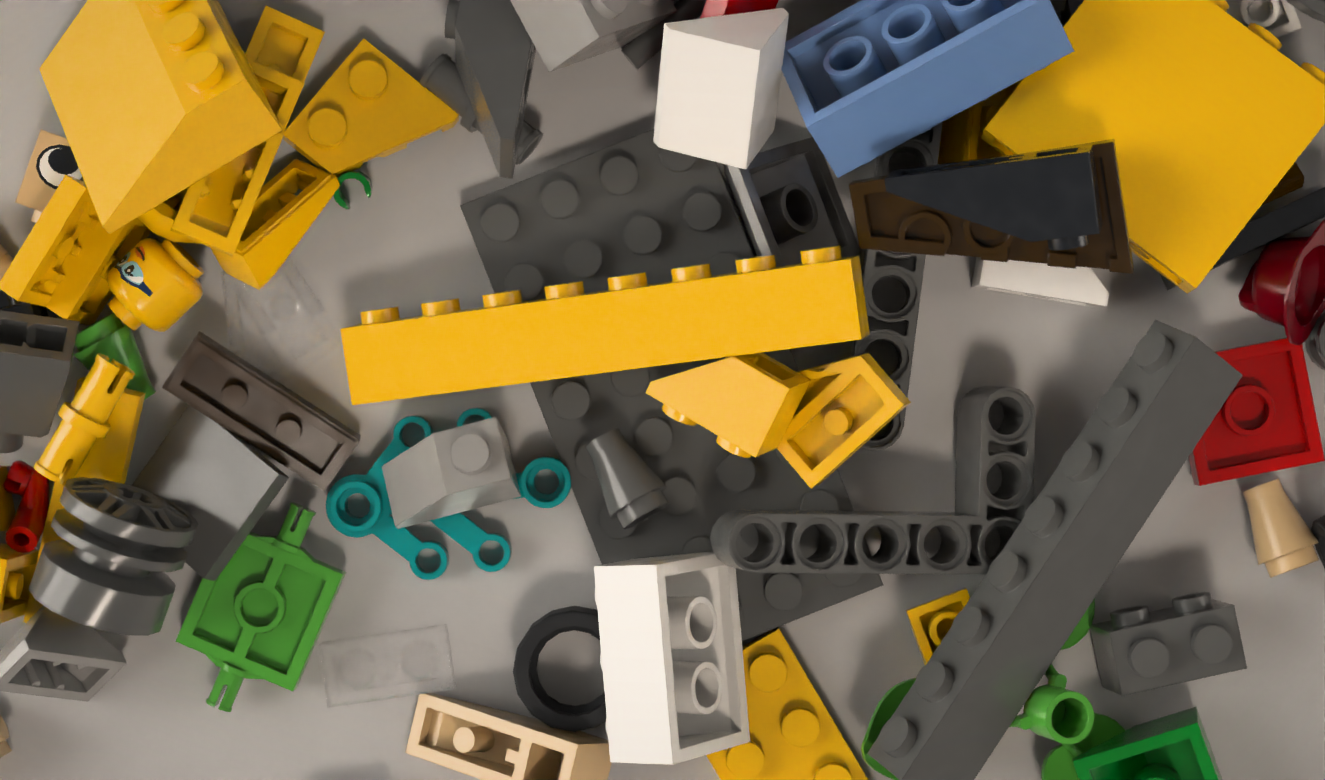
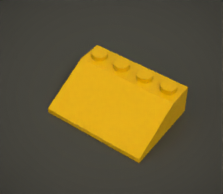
M87 0L39 69L102 227L109 235L282 131L218 0Z

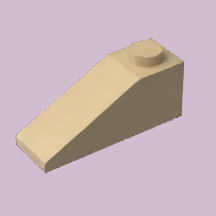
M431 692L419 693L405 751L409 755L481 780H608L612 763L610 762L609 740L582 731L573 732L551 728L536 718Z

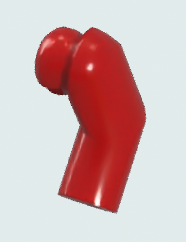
M18 460L12 463L3 484L4 489L8 493L22 496L19 507L6 532L5 539L11 549L16 552L27 553L35 549L44 531L49 509V479L38 473L33 466Z

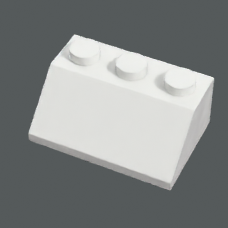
M713 551L638 558L594 566L595 602L598 610L601 645L600 665L603 671L607 716L606 732L609 740L610 762L674 765L750 742L736 568L721 562Z

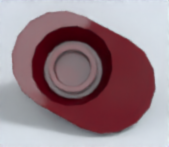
M1325 219L1309 237L1278 238L1266 244L1259 258L1251 267L1238 295L1242 307L1257 313L1262 319L1284 326L1289 343L1294 345H1301L1307 340L1318 317L1325 309Z

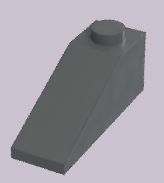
M449 0L445 19V38L455 39V66L499 177L513 179L536 48L510 0Z

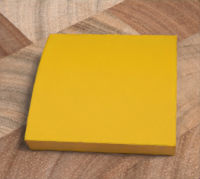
M65 175L1 279L0 289L17 301L47 307L63 319L79 321L80 324L90 326L95 323L113 294L107 283L108 272L141 240L147 238L151 230L136 218L109 235L102 227L85 182Z

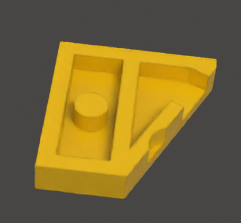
M869 353L797 371L799 374L810 379L811 382L777 449L812 489L820 485L909 405L911 401Z

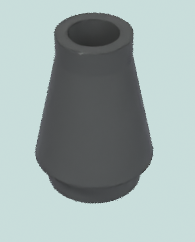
M619 428L597 437L585 447L592 458L610 518L617 517L624 529L631 528L649 519L669 505L662 492L667 486L625 440Z

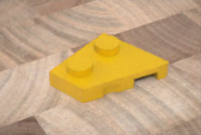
M363 38L284 131L283 140L319 169L338 178L343 173L361 168L366 161L376 157L389 156L407 148L408 143L440 129L444 132L453 128L459 121V114Z

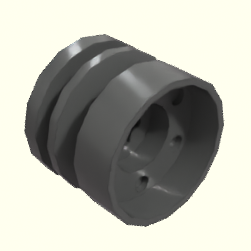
M79 477L68 479L59 500L64 508L56 511L51 523V527L56 534L64 540L45 543L30 583L29 591L35 600L49 610L74 622L98 630L134 636H149L160 632L176 587L175 583L164 572L183 569L188 553L183 547L192 544L198 522L189 512L175 503L131 485L97 478Z

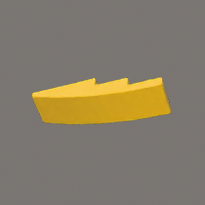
M265 5L246 49L245 56L282 131L189 186L170 231L233 257L283 139L284 131L305 84L304 81L324 36V31Z

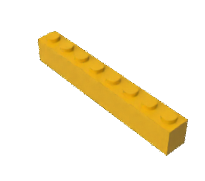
M830 246L800 251L802 263L776 267L775 255H765L735 260L737 271L735 273L712 276L709 263L671 269L672 281L648 284L646 272L609 277L607 278L609 290L589 293L584 292L583 281L545 286V299L522 302L521 290H512L482 295L484 307L461 310L459 298L421 303V316L400 318L398 306L360 312L362 324L340 329L352 405L862 340L870 334L859 256L842 258L840 246Z

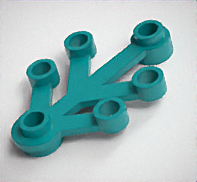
M471 408L460 415L456 427L465 425L467 418L473 414L480 415L485 420L493 418V416L483 408ZM408 416L396 424L393 432L394 439L366 475H348L338 480L332 486L326 499V513L332 526L340 533L355 538L374 534L409 561L411 570L417 577L424 580H432L438 578L446 571L449 565L448 551L437 541L428 540L422 542L406 527L400 529L395 527L382 471L384 464L411 448V446L404 442L402 437V431L408 423L413 422L421 425L425 432V438L433 434V428L425 418L421 416ZM550 456L539 457L531 461L523 472L516 473L521 497L517 498H526L536 507H555L562 503L570 493L572 484L570 472L561 460ZM548 469L557 474L559 486L556 491L546 494L537 489L535 477L539 471ZM355 493L365 495L370 502V510L364 517H356L348 509V500ZM457 513L430 520L435 526L472 553L473 560L480 569L487 572H496L504 568L509 562L512 548L508 539L499 533H487L464 514ZM491 540L500 543L504 550L502 561L490 564L483 560L480 550L484 542ZM429 548L438 552L441 558L439 569L428 572L420 567L418 556L423 549Z

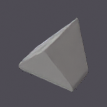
M43 605L0 649V691L88 702L127 662L123 653L93 628L65 618Z

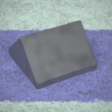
M813 137L760 152L755 156L747 169L726 165L724 171L757 257L775 255L776 267L802 263L800 251L840 246L842 258L861 254L825 157Z

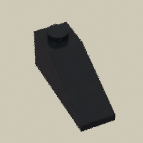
M1093 144L893 170L884 178L886 192L1029 242L1047 240L1049 250H1065L1086 246L1089 244L1088 235L1100 234L1103 225Z

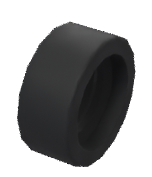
M570 606L552 610L531 625L517 647L513 676L517 694L531 715L551 728L576 732L595 728L606 722L605 692L590 703L577 706L563 704L546 693L539 682L537 673L539 653L547 641L559 633L575 630L589 633L600 640L598 610Z

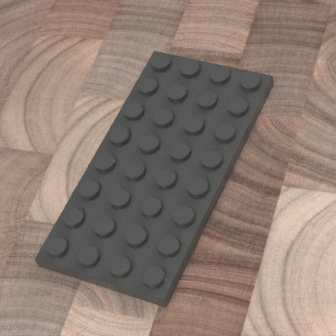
M654 129L460 205L494 293L521 290L522 302L545 299V286L583 281L585 293L609 290L607 278L646 272L648 284L672 281L671 269L710 263L712 276L737 272L735 260L754 256L717 162L658 148L653 142ZM791 349L763 352L792 370L799 371ZM728 357L530 382L560 460L570 472L571 488L602 565L638 558L712 552L710 541L712 527L718 518L728 511L738 509L854 511L838 468L820 485L811 489L777 448L756 458L753 456L744 458L734 455L718 445L716 442L718 435L699 424L691 426L672 419L662 411V402L645 393L651 381ZM617 428L620 429L631 447L667 486L662 492L669 502V505L659 513L628 529L622 527L617 517L610 518L592 458L585 448L597 437ZM753 524L743 527L737 535V551L742 558L752 554L758 545V532ZM815 525L806 528L800 538V550L805 558L813 555L820 544V534ZM863 536V552L867 558H870L872 554ZM736 568L742 641L883 586L879 574L753 573Z

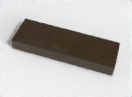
M200 331L162 386L169 393L324 492L360 441L361 435Z

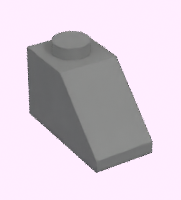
M496 417L433 433L382 466L394 524L397 529L521 497L507 436Z

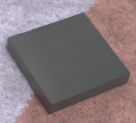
M188 405L131 486L146 490L175 503L196 519L198 526L192 544L183 547L188 552L185 563L204 579L215 581L289 477L248 442Z

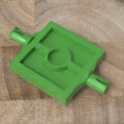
M290 502L289 510L277 536H264L250 532L215 581L202 578L175 641L205 654L217 667L221 668L210 695L206 699L208 705L212 707L217 706L227 686L219 705V710L225 712L232 711L233 703L244 678L264 679L292 692L297 689L345 577V571L315 559L305 548L301 547L316 512L309 508L303 509L294 529L303 508L302 505Z

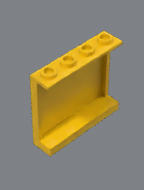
M1084 0L1063 27L1074 52L1051 63L1044 69L1023 78L984 128L981 139L1004 156L1115 139L1131 252L1188 294L1199 286L1325 124V72L1307 62H1303L1301 66H1298L1279 51L1282 44L1271 32L1255 23H1250L1246 27L1228 14L1226 11L1229 5L1225 0Z

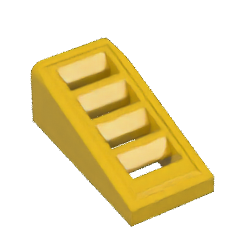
M294 159L262 187L233 257L211 248L221 268L228 275L260 290L279 270L340 187L337 177L299 159ZM298 189L303 190L298 195H294Z

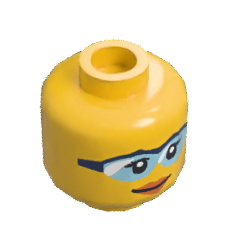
M145 238L108 272L107 283L115 295L108 303V306L124 324L134 331L144 324L154 331L165 332L203 295V288L198 278L204 271L177 242H172L168 239L160 242L154 238Z

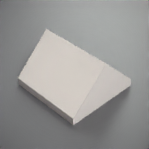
M784 8L664 23L653 142L658 148L742 169L748 168L775 129L781 68L783 66L789 13Z

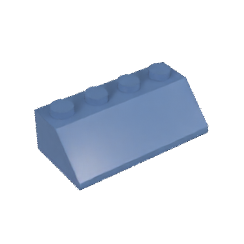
M861 0L786 41L781 70L807 129L837 178L913 137L930 130L932 127L967 108L986 100L995 93L1034 72L1044 69L1051 63L1074 52V49L1050 0Z

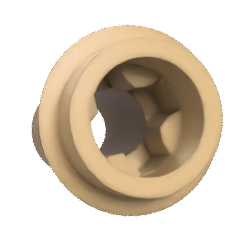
M1279 479L1243 492L1248 505L1258 565L1265 564L1270 578L1319 560L1313 546L1319 542L1283 490Z

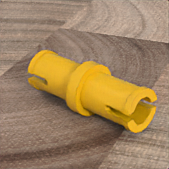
M97 353L94 358L95 362L71 403L64 402L58 412L62 420L40 459L33 466L38 473L54 482L60 478L59 483L65 486L68 479L75 478L96 439H104L111 428L107 420L129 381L135 376V372L114 359L110 362L108 356Z

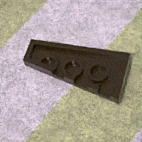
M1115 139L1060 147L1067 148L1093 144L1103 225L1100 234L1088 235L1089 244L1086 246L1065 250H1049L1047 240L1029 242L886 192L884 178L888 175L854 180L849 183L860 249L936 256L949 254L981 257V260L1000 262L1013 260L1045 263L1047 266L1075 269L1076 266L1109 269V272L1133 274L1134 265Z

